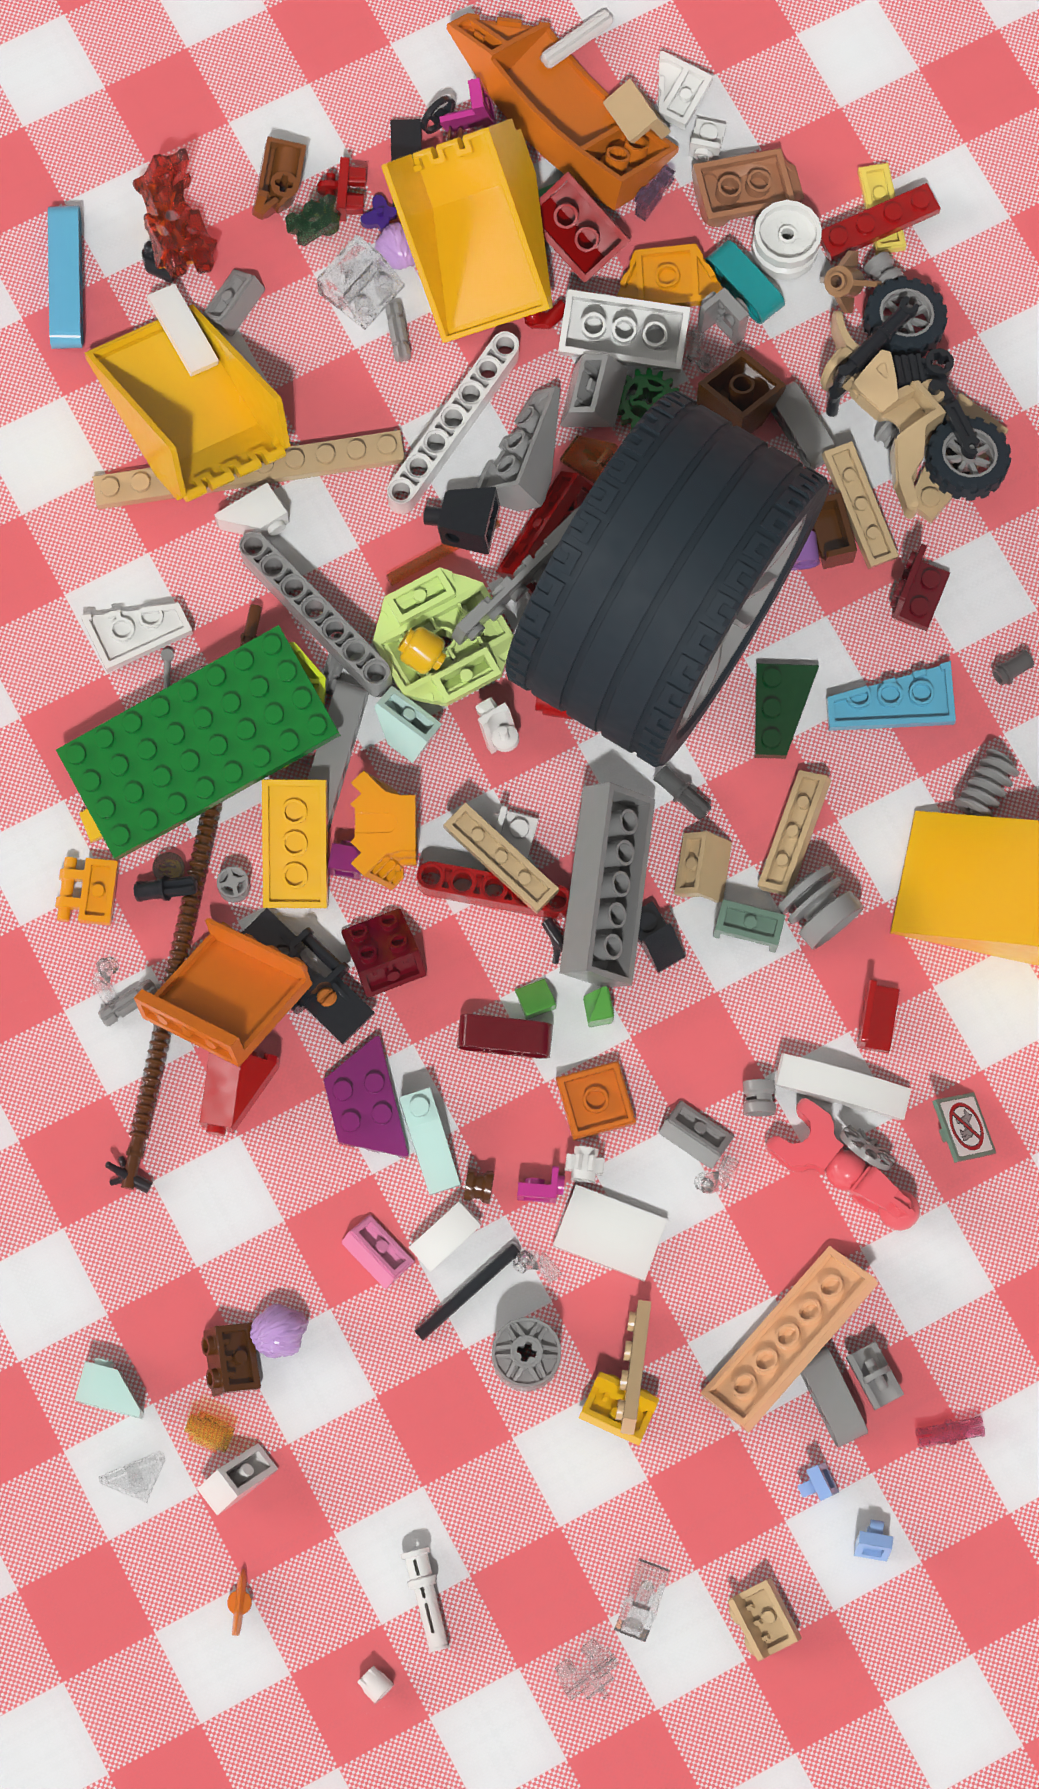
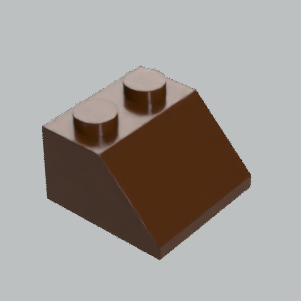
M740 350L698 383L697 404L703 405L732 422L733 427L739 426L749 433H753L763 425L785 391L786 384L745 351Z

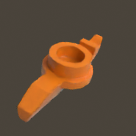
M242 1569L239 1575L237 1590L232 1592L227 1600V1606L234 1614L232 1624L233 1636L240 1635L243 1615L252 1606V1599L246 1592L247 1576L245 1569Z

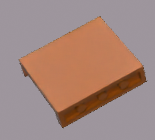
M207 918L205 923L210 934L154 995L141 989L134 997V1000L143 1019L240 1067L313 984L308 974V967L300 958H291L273 945L266 946L258 942L250 934H241L233 930L225 922L219 923Z

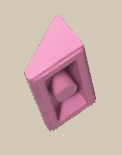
M371 1215L351 1229L342 1240L344 1247L385 1289L415 1262Z

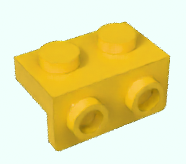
M599 1372L579 1415V1419L639 1446L658 1405L659 1398L641 1388L634 1435L620 1433L622 1420H616L618 1399L625 1400L626 1391L619 1390L620 1378L612 1374Z

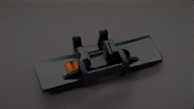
M266 908L241 932V934L247 933L252 935L258 942L266 946L273 945L276 948H289L290 951L287 956L291 958L298 957L302 960L300 953L307 947L332 971L324 978L307 965L308 974L313 985L291 1010L295 1014H299L306 1009L342 1045L375 1014L341 980L349 971L350 966L346 962L341 963L313 935L314 931L310 927H307L296 936Z

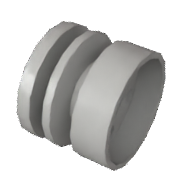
M826 865L801 879L789 890L787 896L777 907L782 914L797 908L788 918L790 924H794L804 918L808 921L802 927L799 934L812 950L829 941L864 909L863 904L852 891H847L838 897L834 894L843 882L840 877L826 884L835 872L830 865Z
M521 1317L509 1321L498 1331L492 1346V1364L496 1375L504 1385L516 1391L531 1392L543 1388L554 1378L560 1365L561 1345L557 1334L548 1324L537 1318ZM525 1345L532 1346L531 1352L536 1354V1356L529 1357L527 1362L522 1361V1356L520 1353H517V1350H523Z

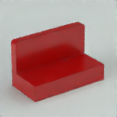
M870 979L866 988L857 1048L889 1054L900 989L877 985V980Z

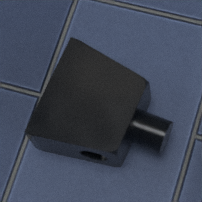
M496 487L448 490L445 492L442 507H425L423 514L424 525L437 526L441 542L445 545L489 554L500 510Z

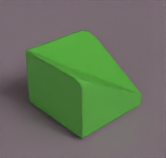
M607 986L601 987L585 995L583 1001L588 1027L612 1024L614 1012L609 988Z

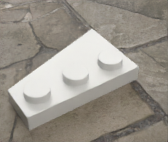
M179 603L141 607L140 610L124 612L120 610L108 611V614L80 615L107 673L193 634L192 628Z

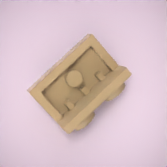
M771 1577L727 1600L730 1616L741 1627L745 1635L744 1642L746 1648L751 1655H755L757 1661H761L802 1639Z

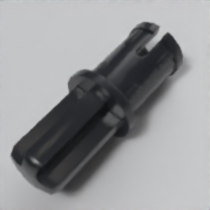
M166 875L161 876L157 880L136 881L133 888L134 896L138 902L152 899L169 901L171 897L197 893L198 881L193 876L169 878Z

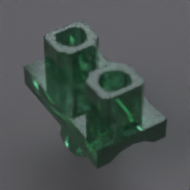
M327 194L318 201L311 199L305 203L303 211L300 213L292 212L285 217L287 232L297 236L298 245L306 246L322 235L332 236L338 232L340 216L334 210L336 201L334 195Z

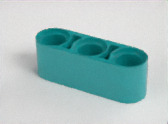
M731 240L724 242L705 258L721 286L725 287L735 299L740 298L746 304L749 316L756 323H764L785 306L784 298L777 288Z

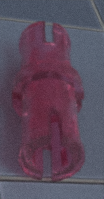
M979 1415L958 1421L946 1419L943 1424L922 1428L917 1427L915 1428L916 1438H920L917 1441L918 1447L923 1449L924 1447L948 1443L951 1446L956 1445L959 1440L985 1437V1428L981 1426L983 1423L982 1417Z

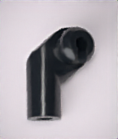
M147 241L144 244L141 255L145 270L153 276L172 283L176 278L177 269L174 267L158 269L164 265L160 251L161 247L156 241Z

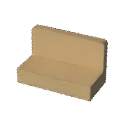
M631 79L626 81L603 101L606 109L632 144L650 129L661 139L671 132L646 94Z
M708 831L683 833L674 894L682 898L704 897L716 903L722 902L731 853V841Z

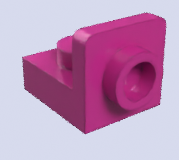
M552 1166L551 1185L544 1184L545 1180L538 1178H526L525 1183L518 1182L517 1200L556 1204L557 1195H563L565 1176L558 1175L559 1166Z

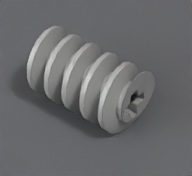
M993 748L987 749V756L982 757L980 761L981 766L976 767L973 772L974 777H970L967 781L968 787L962 789L961 797L955 801L956 806L967 815L993 817L994 814L988 809V806L998 808L1000 803L994 798L995 795L1004 798L1007 794L1001 788V785L1011 787L1013 782L1007 776L1018 777L1019 771L1014 767V763L1009 757Z

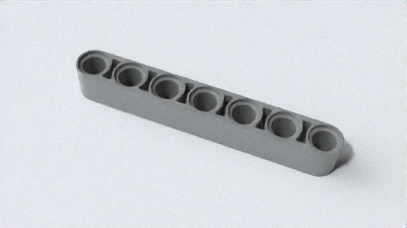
M249 532L243 535L239 542V549L245 566L370 695L382 697L393 686L388 663L262 534ZM252 549H261L257 554H249ZM274 569L282 570L277 575H269V572ZM294 590L302 591L297 596H289V593ZM314 611L323 612L318 617L309 616ZM334 632L343 633L341 637L336 639L329 637ZM355 653H361L364 655L359 660L350 659V657ZM377 674L385 676L380 681L370 680L372 676Z

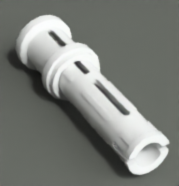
M425 1547L400 1555L401 1559L406 1562L410 1578L407 1582L408 1587L415 1591L429 1647L428 1651L431 1653L449 1648L450 1646L447 1641L433 1585L436 1584L437 1577L435 1574H432L428 1558L430 1549Z

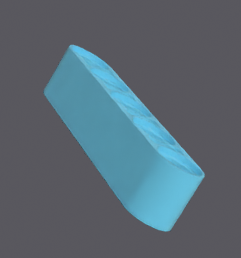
M80 206L48 207L51 349L83 348L82 222Z

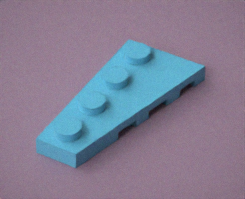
M951 661L927 670L914 671L912 674L900 678H890L876 685L863 686L827 697L828 730L954 725L956 716Z

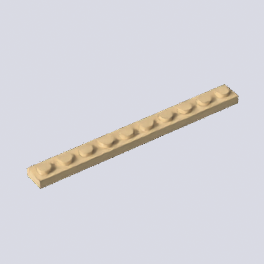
M400 430L291 446L285 450V457L268 465L261 461L262 468L241 478L233 474L234 481L213 491L209 487H206L207 493L258 486L265 483L271 484L403 464L405 457ZM151 468L92 476L98 510L175 498L155 476Z

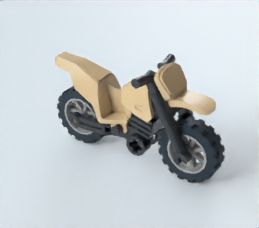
M898 277V280L895 281L893 279L886 280L883 286L879 284L874 289L873 294H870L863 315L864 332L868 333V336L860 346L847 331L842 312L833 311L831 334L837 351L826 364L820 384L823 390L828 391L826 414L828 416H837L840 399L847 392H850L851 398L875 420L879 422L890 421L897 426L900 434L894 439L889 453L892 484L904 516L912 519L915 517L919 507L914 482L917 477V469L923 461L924 449L927 444L925 469L926 472H930L929 479L933 484L936 483L942 493L946 494L948 492L952 494V498L960 500V497L966 498V501L975 500L979 496L981 499L989 496L991 491L995 492L1000 487L1011 463V457H1009L1011 448L1005 442L1007 438L1004 433H999L996 430V425L991 422L989 424L983 422L984 419L980 417L971 419L970 416H966L958 400L947 385L948 377L954 366V358L947 350L935 349L938 342L940 343L948 320L946 317L948 312L947 306L942 303L943 297L940 293L936 294L933 291L934 287L930 284H922L920 279L913 278V280H907V277ZM886 308L892 312L890 316L883 315V311ZM923 313L926 321L915 317ZM913 326L923 328V330L915 333ZM937 360L938 364H945V367L942 368L939 365H932L933 361ZM983 453H986L989 457V461L979 458L978 456ZM975 465L987 468V470L979 474Z

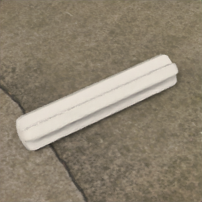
M602 10L542 52L540 56L541 62L546 68L554 67L608 29L611 23H613L612 16L609 15L608 11Z

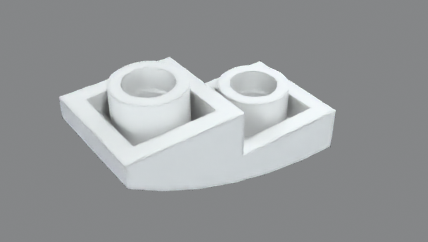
M459 1200L408 1248L431 1272L472 1235L482 1223Z

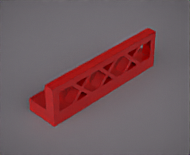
M561 471L548 490L542 507H538L496 570V573L503 579L508 576L513 580L515 578L513 574L522 564V561L528 555L534 559L536 552L544 544L543 541L560 525L564 515H569L577 509V495L582 489L588 494L593 486L579 473ZM530 582L526 586L528 588L527 592L532 595L537 585L536 582L533 584Z

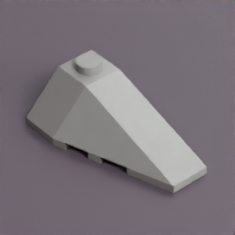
M557 386L532 393L515 420L517 428L508 439L503 438L498 447L502 450L494 463L488 461L482 471L476 488L496 487L500 506L520 512L542 507L546 499L552 478L560 389Z

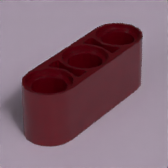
M462 1014L459 1021L457 1048L473 1052L546 1059L550 1058L553 1025L541 1021Z

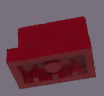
M921 544L918 552H911L890 606L895 607L892 618L927 631L950 572L922 562L927 545Z
M395 909L341 931L366 998L427 976L419 949L401 909Z

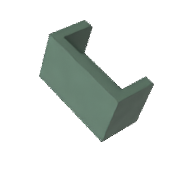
M723 899L713 937L719 939L720 935L723 934L770 946L769 952L775 953L786 915Z

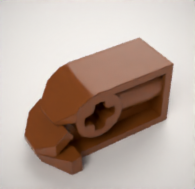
M267 137L252 209L253 216L263 220L269 218L275 212L278 214L293 205L300 185L307 145ZM280 187L284 188V192L280 191Z

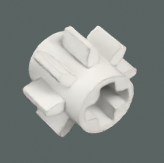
M575 1146L574 1154L567 1153L565 1171L571 1172V1180L595 1183L596 1175L603 1176L605 1158L598 1157L599 1149Z

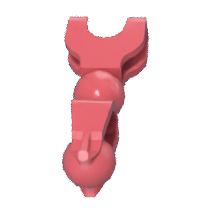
M803 1098L798 1102L796 1112L798 1117L810 1128L808 1138L801 1143L792 1144L779 1136H773L765 1144L768 1153L790 1171L804 1172L815 1170L822 1176L826 1174L829 1182L834 1187L843 1191H850V1196L857 1204L879 1215L881 1221L888 1228L898 1231L909 1229L917 1222L920 1216L918 1200L911 1193L899 1190L878 1168L874 1166L867 1168L865 1160L853 1151L843 1150L844 1144L835 1137L834 1123L831 1115L807 1098Z

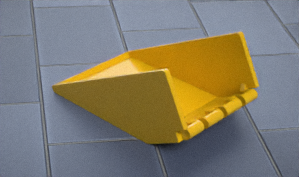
M512 118L463 135L462 139L457 137L437 144L436 149L432 146L413 153V158L409 154L382 164L387 185L443 343L553 308L536 172L521 129H515Z
M193 304L188 307L219 359L218 365L192 377L189 375L158 320L85 352L87 362L155 476L177 501L183 498L186 502L207 494L206 487L213 491L234 481L233 474L241 478L262 468L261 461L268 465L285 457V450L291 447L281 397Z
M915 811L890 933L1039 966V820Z

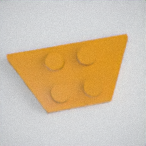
M695 243L635 250L629 262L630 267L624 273L620 282L617 297L691 307L701 306V302L711 292L717 294L723 287Z

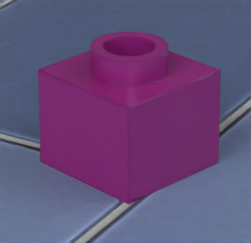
M342 840L340 844L332 843L328 863L329 875L361 880L362 874L351 864L361 852L351 841Z

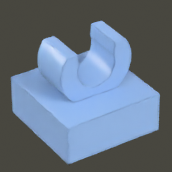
M825 1462L806 1470L810 1480L797 1486L803 1498L816 1492L820 1501L839 1493Z
M871 1519L867 1532H859L855 1542L854 1556L887 1562L892 1550L893 1536L883 1535V1521Z

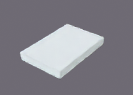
M576 1185L553 1247L645 1282L668 1219Z

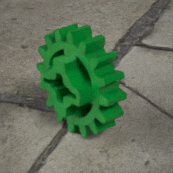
M649 367L646 374H641L639 369H635L634 378L627 375L617 415H623L620 424L623 426L630 423L632 430L657 400L667 393L679 391V388H671L673 378L663 380V371L661 370L657 375H652V369ZM635 388V394L629 396V399L626 400L630 391ZM642 399H647L648 403L652 404L647 405V402L645 400L642 401Z

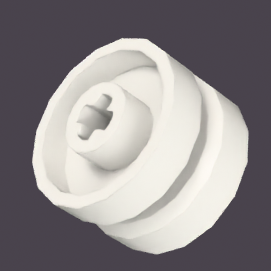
M790 200L772 203L762 210L756 220L751 252L755 264L763 273L774 279L791 280L801 277L812 268L817 259L822 234L819 218L813 210L798 201Z

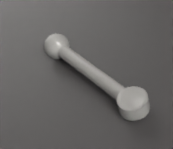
M164 649L161 652V658L164 661L163 689L170 686V662L174 658L171 649Z

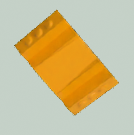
M363 771L351 782L361 793L351 803L355 808V838L351 843L361 852L351 864L366 878L393 890L404 879V866H417L416 795H400L390 785Z

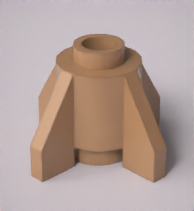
M848 250L837 266L827 271L825 277L820 276V283H824L827 292L835 297L843 313H853L854 298L852 297L857 296L864 286L877 287L879 284H882V281L864 280L863 273L856 268L859 251Z

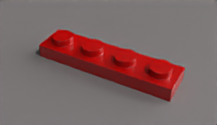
M925 183L822 229L820 244L829 261L832 262L845 256L848 250H859L939 214L941 208L929 185Z

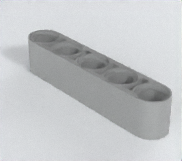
M337 681L328 710L341 736L316 750L308 779H327L328 832L369 695L363 687L342 681Z

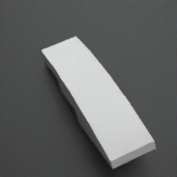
M785 1053L781 1054L774 1082L776 1086L827 1103H838L862 1112L871 1111L898 1121L905 1119L911 1088Z

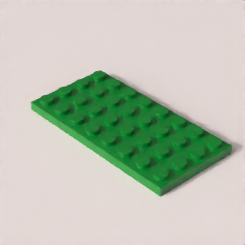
M278 625L56 749V752L112 856L118 861L341 735Z

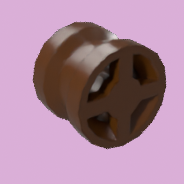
M468 1168L464 1200L471 1201L475 1198L480 1199L483 1203L490 1204L494 1172L478 1173L476 1169Z

